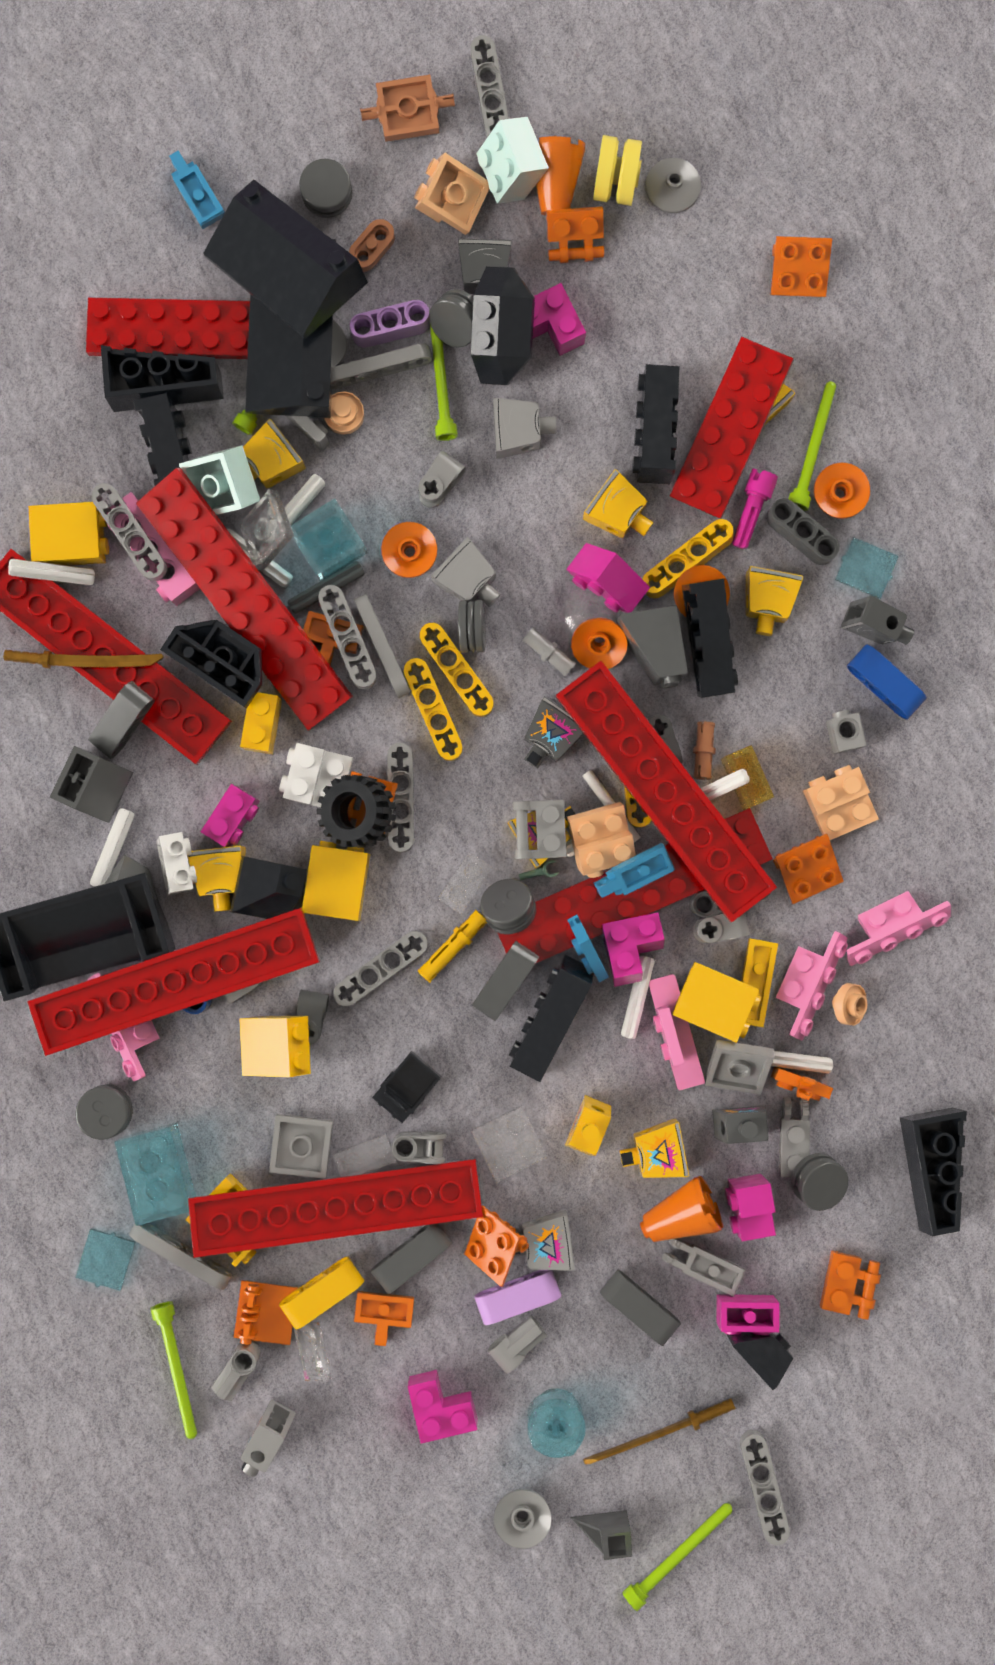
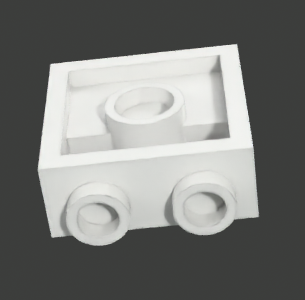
M296 743L295 749H289L286 764L291 765L288 776L283 775L279 791L284 792L283 798L321 808V803L318 802L319 796H325L323 789L326 786H332L331 781L335 778L341 779V776L350 774L353 757Z
M182 832L159 836L156 844L167 896L192 890L193 883H197L195 867H189L187 855L192 854L189 838H183Z

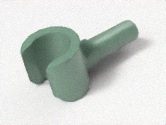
M546 861L540 868L519 874L520 881L544 875L547 878L558 875L559 872L549 874L546 870L548 864L555 863L556 861Z

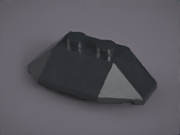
M486 266L473 295L471 357L480 384L509 385L532 358L535 298L513 267Z
M218 620L198 622L186 626H175L160 649L246 709L262 686L261 649Z

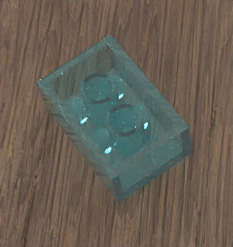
M177 1122L127 1135L114 1142L135 1226L189 1212L188 1198H194L196 1195Z

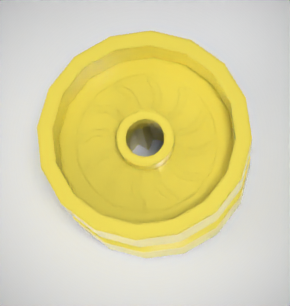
M603 135L593 200L608 202L611 197L612 185H618L617 203L632 206L634 190L638 187L642 160L639 159L642 141L627 139L624 143L623 155L618 157L619 141L617 137Z

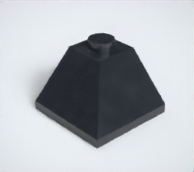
M242 856L230 912L269 919L292 911L302 896L307 869Z
M741 1332L739 1335L727 1334L735 1350L772 1390L776 1389L793 1360L788 1350L791 1347L789 1342L780 1333L776 1336L772 1332L769 1335H756L753 1332Z

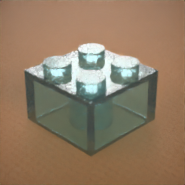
M335 498L287 528L319 581L326 579L368 553L363 541Z

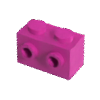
M231 784L200 832L223 847L235 846L243 836L244 831L242 829L247 821L251 822L259 810L257 805L260 801Z
M717 1294L716 1323L721 1332L729 1335H739L741 1332H753L756 1335H769L770 1332L779 1333V1302L774 1295L735 1294L733 1297L729 1294Z

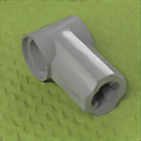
M530 1315L508 1335L503 1334L496 1339L487 1351L507 1374L520 1365L525 1355L547 1337V1333L540 1323Z
M253 1341L249 1345L240 1343L211 1387L218 1397L229 1401L234 1399L257 1365L261 1355L259 1346ZM239 1354H248L252 1361H243Z

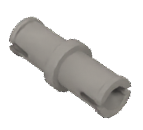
M535 627L522 640L542 656L540 659L543 662L547 660L564 676L577 663L557 648L558 644L555 641L551 643Z

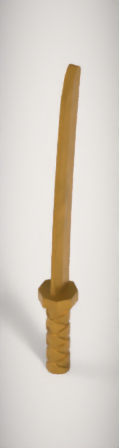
M5 650L3 658L4 661L37 663L42 665L43 668L50 669L51 666H151L162 660L164 655L87 656L52 654L51 651L46 650L39 654Z
M729 1398L698 1413H694L692 1410L687 1412L689 1418L584 1458V1464L603 1460L690 1425L696 1431L700 1429V1424L736 1408L732 1399Z

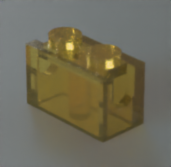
M752 745L721 759L727 775L740 769H745L750 777L749 783L734 789L743 810L774 798Z

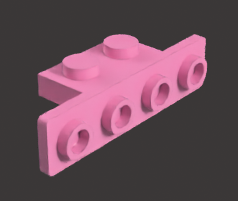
M909 891L859 914L858 921L870 939L846 951L849 965L866 963L873 955L879 952H888L894 949L898 943L908 938L915 939L923 931L933 926H942L951 917L950 903L946 901L922 912Z
M837 931L834 932L824 956L798 946L776 995L777 999L800 1009L789 1035L801 1041L811 1032L814 1014L816 1010L822 1007L825 1000V989L835 978V967L839 958H842L847 951L848 938Z
M100 973L94 974L88 980L100 977L101 975ZM152 1020L112 1033L110 1037L114 1049L117 1052L120 1051L124 1060L122 1067L125 1074L129 1078L131 1077L133 1082L146 1077L135 1050L160 1039Z
M670 974L650 980L649 989L657 1014L653 1016V1021L657 1033L662 1032L664 1043L660 1044L665 1061H670L677 1089L683 1090L704 1084L705 1080L689 1022L672 1015L680 995L676 976Z

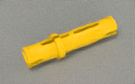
M475 910L460 927L456 926L450 938L417 970L419 974L431 983L461 949L473 942L471 939L487 924L485 917Z

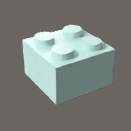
M528 117L499 120L476 153L478 162L487 178L489 189L493 193L497 204L524 200L549 168Z
M243 445L200 456L179 464L180 468L216 515L242 509L261 501Z

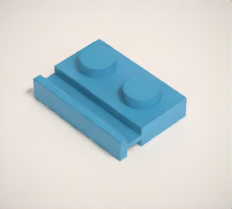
M578 915L567 919L576 937L571 942L579 956L584 953L585 958L581 959L588 974L594 972L599 982L609 978Z

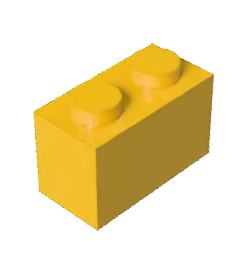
M257 692L247 707L240 747L244 750L273 755L282 699L278 695Z

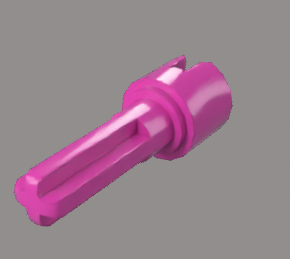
M752 468L744 490L748 498L732 541L733 546L740 549L748 548L763 503L772 497L778 480L777 475L765 470L759 474L757 469Z

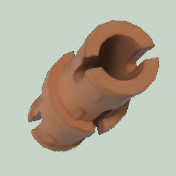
M697 722L696 746L693 747V753H695L694 779H712V757L716 753V748L713 747L715 727L713 722Z

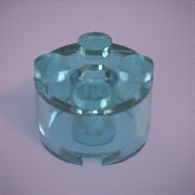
M548 1389L537 1398L535 1397L530 1403L527 1412V1429L532 1447L541 1454L551 1458H562L576 1453L583 1442L586 1428L582 1407L570 1392L563 1389ZM555 1420H560L557 1426L552 1425L555 1423Z

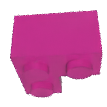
M562 283L534 296L533 339L548 332L559 356L585 344L586 331Z
M588 543L583 546L566 569L574 577L572 582L582 590L588 588L598 596L602 595L606 599L604 604L616 613L619 610L625 613L632 612L650 588L617 553Z
M653 913L602 924V935L614 987L641 982L643 971L639 954L664 949L665 939L659 914Z
M762 1174L727 1179L729 1188H725V1197L728 1206H731V1210L734 1213V1216L730 1217L733 1234L737 1233L741 1241L776 1236L772 1213H775V1206L769 1181Z
M437 1370L409 1376L407 1387L421 1444L477 1430L478 1418L471 1391L443 1397Z

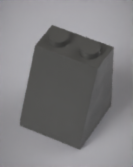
M677 605L620 614L617 624L622 628L627 637V646L653 685L661 684L662 689L678 686V683L684 679L688 671Z

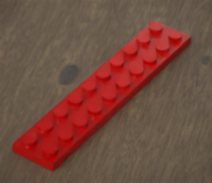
M181 468L174 469L136 502V505L230 629L261 649L262 671L308 731L353 697Z
M10 549L0 561V612L54 654L87 656L147 655L54 581L10 576L8 573L10 559L26 560L13 549ZM158 663L139 667H72L113 700L127 683L133 681L155 700L141 722L196 765L201 762L232 722Z
M599 661L556 694L555 697L730 923L777 888L602 661Z
M750 808L725 818V821L760 865L773 860ZM668 843L664 846L675 868L673 872L627 895L622 893L616 896L613 892L602 898L594 883L607 876L605 873L607 871H604V874L599 877L586 879L536 901V915L527 928L515 934L498 933L506 954L513 943L518 941L539 956L536 962L538 963L574 947L571 940L576 937L567 919L578 915L591 940L603 934L602 924L650 914L704 890V888Z
M298 908L27 1001L44 1054L47 1056L319 963L320 960L303 909Z
M476 1159L188 1198L193 1258L483 1217Z

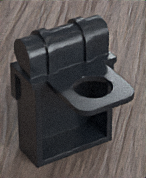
M411 1051L396 1070L392 1071L380 1085L381 1087L372 1098L380 1107L382 1106L394 1119L396 1118L403 1123L411 1113L415 1112V1109L442 1076Z

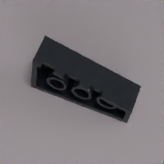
M101 345L104 395L113 412L135 410L133 400L167 393L174 405L224 399L222 374L216 359L213 357L185 354L172 356L165 355L164 352L159 351L145 353L137 352L136 349L131 348L117 350L112 349L111 346Z
M646 364L644 374L639 373L637 391H642V401H637L636 418H640L641 421L640 429H635L634 446H639L638 456L633 457L632 473H637V483L670 485L676 471V460L674 458L675 450L677 449V437H673V433H676L678 411L675 410V405L677 406L679 398L680 366Z
M167 393L133 400L135 411H138L144 419L145 424L139 425L147 447H151L152 452H148L147 458L153 475L157 474L158 479H154L155 486L174 469L180 468V463L189 461L188 455L192 454L188 437L184 438L182 428L186 427L183 412L176 409Z
M724 579L681 585L697 697L705 698L735 693V686L738 685V675L736 669H733L732 664L734 647L732 641H730V618L727 613Z
M565 954L558 969L553 968L547 980V983L550 985L546 993L541 991L535 1002L534 1007L537 1008L533 1018L528 1016L521 1031L525 1034L521 1042L516 1040L509 1052V1056L513 1057L510 1064L511 1068L541 1082L592 985L594 972L588 974L583 963Z
M953 1107L899 1117L919 1231L932 1237L960 1231L962 1203L960 1179L963 1177L964 1169L961 1161L962 1147L965 1148L963 1126L964 1121H966L967 1111Z

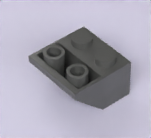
M74 746L50 798L110 823L133 772Z

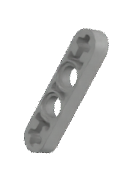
M480 35L473 39L471 43V60L487 138L494 129V119L498 118L499 122V120L509 119L494 41L486 35ZM479 47H484L487 51V62L482 63ZM484 72H492L496 78L491 83H484L480 76ZM490 98H496L501 104L497 109L490 110L485 105L486 101Z
M417 344L331 367V389L342 388L424 366L432 361L429 346L427 344Z
M107 483L97 485L92 491V501L144 577L151 581L161 580L166 575L167 565L117 490ZM103 492L111 494L109 498L116 506L112 510L104 501H101L103 499L101 495ZM119 514H127L129 517L128 524L123 528H118L114 524L115 517ZM135 537H142L145 541V545L140 551H133L130 548V542ZM148 555L155 564L160 563L156 566L158 571L156 573L152 571L147 572L150 567L142 557Z
M327 585L319 592L320 606L353 684L359 689H369L376 683L377 679L371 658L342 590L335 585ZM332 592L334 596L339 595L336 598V604L341 611L334 613L331 603L324 602L328 599V593ZM341 617H345L350 621L349 629L343 632L336 630L334 627L335 621ZM357 643L360 645L361 652L357 657L346 655L345 648L348 644ZM361 662L364 671L372 673L368 676L369 681L364 683L362 679L357 680L356 677L360 675L357 665L351 668L350 664Z
M367 594L353 599L397 697L400 698L411 693Z
M399 742L393 744L387 753V781L393 782L397 776H405L408 779L409 785L407 789L401 792L396 791L393 802L396 805H407L409 815L405 819L391 821L390 825L393 826V823L402 825L410 822L409 829L404 827V836L409 837V842H405L404 847L399 848V844L393 841L394 837L399 836L398 827L392 828L391 832H388V841L391 848L395 851L407 852L414 844L413 753L408 745ZM398 748H403V752L408 753V758H403V768L409 767V772L395 771L392 773V767L398 768L397 759L392 757L393 754L398 752Z
M411 931L338 983L333 992L335 1001L339 1005L350 1006L422 955L428 947L426 935L420 931ZM411 936L415 939L421 937L423 942L420 943V947L422 949L420 951H417L415 948L410 950L407 954L411 958L406 960L404 953L397 948V945L402 943V947L405 948L411 943L409 940ZM395 952L400 956L401 962L398 967L389 968L385 964L384 958L387 953ZM371 968L376 971L378 979L374 984L368 985L363 982L362 973L365 969ZM356 977L358 984L365 991L360 993L358 988L351 994L353 998L351 1001L348 998L342 1000L339 996L342 994L341 987L350 988L356 984L351 979Z
M137 1220L129 1233L130 1237L136 1242L218 1289L224 1290L232 1278L231 1272L205 1256L193 1258L192 1248L147 1222Z
M748 1430L740 1438V1448L762 1531L770 1544L781 1545L788 1540L790 1529L768 1445L759 1431ZM751 1439H755L757 1443H760L757 1445L760 1458H754L751 1448L746 1447L750 1445ZM759 1466L769 1469L768 1476L763 1480H757L753 1477L754 1470ZM766 1494L776 1497V1503L771 1508H764L761 1505V1499ZM775 1516L780 1528L778 1535H774L771 1531L773 1526L770 1517Z

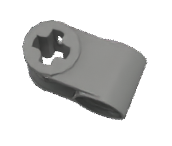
M441 451L419 483L420 502L428 508H434L441 504L449 491L458 483L466 467L444 451ZM433 488L436 489V494H426V489L429 491H431Z
M723 913L697 920L692 927L694 938L701 943H714L750 935L745 913L732 923L729 922ZM706 926H712L713 929L709 936L702 934V929L706 928Z
M435 1131L400 1132L393 1139L392 1154L396 1159L403 1162L445 1163L443 1140L446 1139L447 1134ZM408 1140L412 1143L413 1148L408 1153H401L397 1149L398 1142ZM432 1142H435L434 1153H432Z

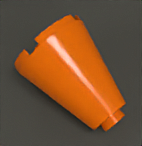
M548 136L539 138V146L549 167L536 184L540 211L542 215L546 216V220V210L570 209L585 153V142L578 139V145L571 144L570 137Z
M702 1176L694 1177L643 1215L640 1227L645 1238H651L653 1242L716 1233L722 1230L724 1225L717 1202L713 1203L709 1195L712 1191Z

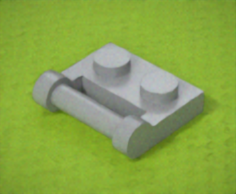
M564 800L512 802L513 811H516L517 851H515V859L567 857ZM531 810L536 811L537 850H529L527 811Z

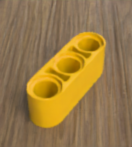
M346 1256L293 1291L280 1302L279 1306L293 1327L299 1329L358 1289L364 1283V1279L351 1259Z

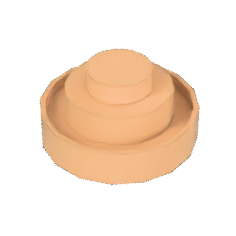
M344 391L333 394L331 396V418H324L328 428L342 435L355 432L362 425L365 417L363 405L360 399L353 393Z
M851 983L842 985L832 1000V1007L837 1020L841 1024L855 1026L860 1023L866 1013L868 1004L864 988L861 985Z

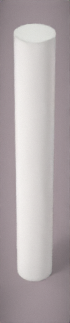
M592 770L582 776L604 806L615 803ZM627 819L628 830L633 836V842L641 837Z

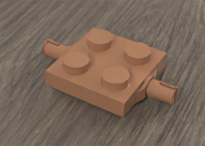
M429 74L376 83L378 95L376 107L360 108L362 121L379 118V122L383 127L385 142L440 133L437 118L439 108L455 107L453 94L437 97L432 88L431 76Z

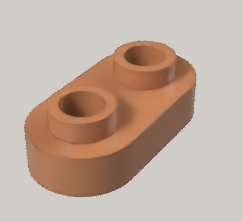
M384 219L374 220L351 245L349 253L358 259L363 272L371 270L393 245L395 240L393 226ZM380 234L386 236V238L381 241L376 239V237ZM362 255L368 256V259L366 261H360L359 257Z

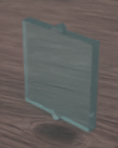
M853 537L846 555L841 557L842 564L835 580L880 599L888 581L893 578L891 573L899 556Z
M91 1228L75 1278L95 1283L96 1287L102 1285L121 1291L136 1242L116 1236L115 1232L109 1234Z

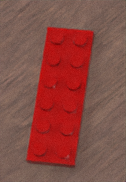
M88 297L86 353L88 356H101V345L111 346L112 349L117 350L131 348L136 349L137 352L145 353L159 351L164 352L165 355L172 356L185 354L213 357L215 359H248L250 301Z
M741 336L672 489L671 498L722 519L794 362V358Z

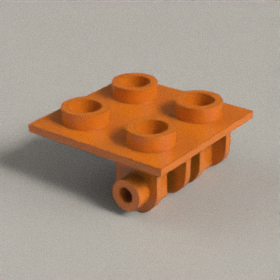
M776 236V242L772 248L774 263L770 295L826 297L832 238Z
M828 834L820 837L816 836L815 839L807 843H801L798 847L794 846L791 850L782 854L778 853L773 859L776 868L780 869L792 904L844 882Z
M482 1205L483 1217L476 1219L464 1255L499 1286L503 1287L515 1252H525L529 1244L527 1243V1238L516 1233V1229L510 1226L507 1221H503L496 1212H491Z
M241 1280L234 1338L240 1339V1343L246 1345L252 1344V1340L290 1345L293 1325L279 1304L298 1287Z

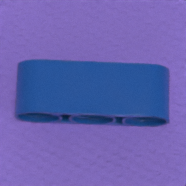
M868 644L847 664V669L862 684L905 720H908L927 699L924 692L879 651Z

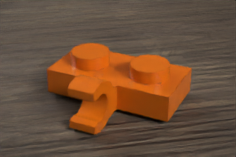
M309 611L303 630L313 643L322 645L320 653L331 666L334 648L338 649V646L325 615ZM337 619L334 627L336 630L343 632L349 629L350 622ZM356 624L360 635H362L363 625ZM350 643L346 646L345 651L356 654L359 645L357 643Z
M774 1067L771 1074L772 1078L778 1080L777 1086L790 1091L797 1087L796 1096L807 1101L810 1098L820 1101L821 1096L830 1099L833 1088L826 1084L779 1067Z
M358 1291L354 1322L377 1324L375 1345L386 1346L389 1326L411 1328L414 1297Z

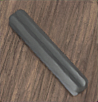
M355 561L289 599L288 605L292 612L297 614L319 601V592L323 587L335 585L341 589L365 574L360 563Z

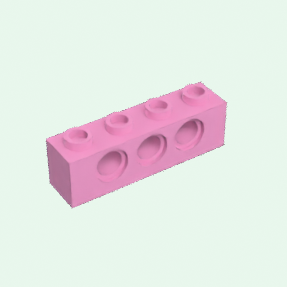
M130 492L122 499L141 524L151 542L158 546V552L164 559L167 568L173 567L175 569V573L170 579L162 578L156 581L159 584L156 590L166 603L171 600L178 606L200 588L136 505V502L139 500ZM112 505V506L110 507V509L112 510V509L115 508L116 506H115V505ZM127 514L117 515L114 520L115 526L118 528L125 527L129 522V517ZM135 537L130 542V548L133 551H140L145 545L142 537ZM142 557L150 567L147 572L152 571L156 573L158 571L156 566L160 563L155 564L149 557Z

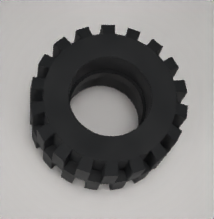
M343 775L341 779L335 778L332 780V786H326L323 789L325 796H319L318 802L321 803V809L317 808V815H321L318 823L320 827H325L324 835L332 837L331 841L333 843L341 844L344 847L366 848V846L377 845V841H383L386 838L384 832H391L393 826L390 825V822L396 819V815L392 814V809H396L395 802H390L393 795L390 791H385L387 786L377 782V779L358 775ZM359 795L365 803L366 814L362 823L355 828L348 819V807L350 802Z

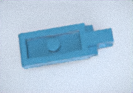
M179 150L169 155L176 169L171 174L173 181L202 230L222 219L225 211L197 164H194L193 161L186 164Z
M660 843L612 867L605 872L607 876L596 881L594 885L602 898L613 892L616 896L622 893L627 895L673 872L675 868L664 844Z

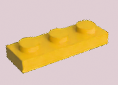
M749 938L741 982L758 988L759 992L757 995L761 996V1000L756 1012L750 1011L746 1021L752 1026L764 1028L778 943Z

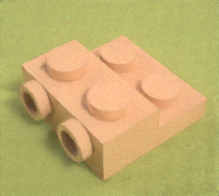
M443 153L438 159L433 158L428 165L426 174L429 175V179L426 185L421 183L415 193L414 198L418 200L415 208L439 223L443 220L466 235L470 232L489 191L488 181L447 153Z
M849 764L835 770L836 777L826 780L824 776L808 782L810 788L803 790L822 835L828 834L829 840L879 820L868 795L870 791L859 767L852 769Z
M621 802L567 817L576 865L583 876L587 875L590 878L599 877L604 874L603 870L612 868L636 856L633 836L628 830L625 808Z

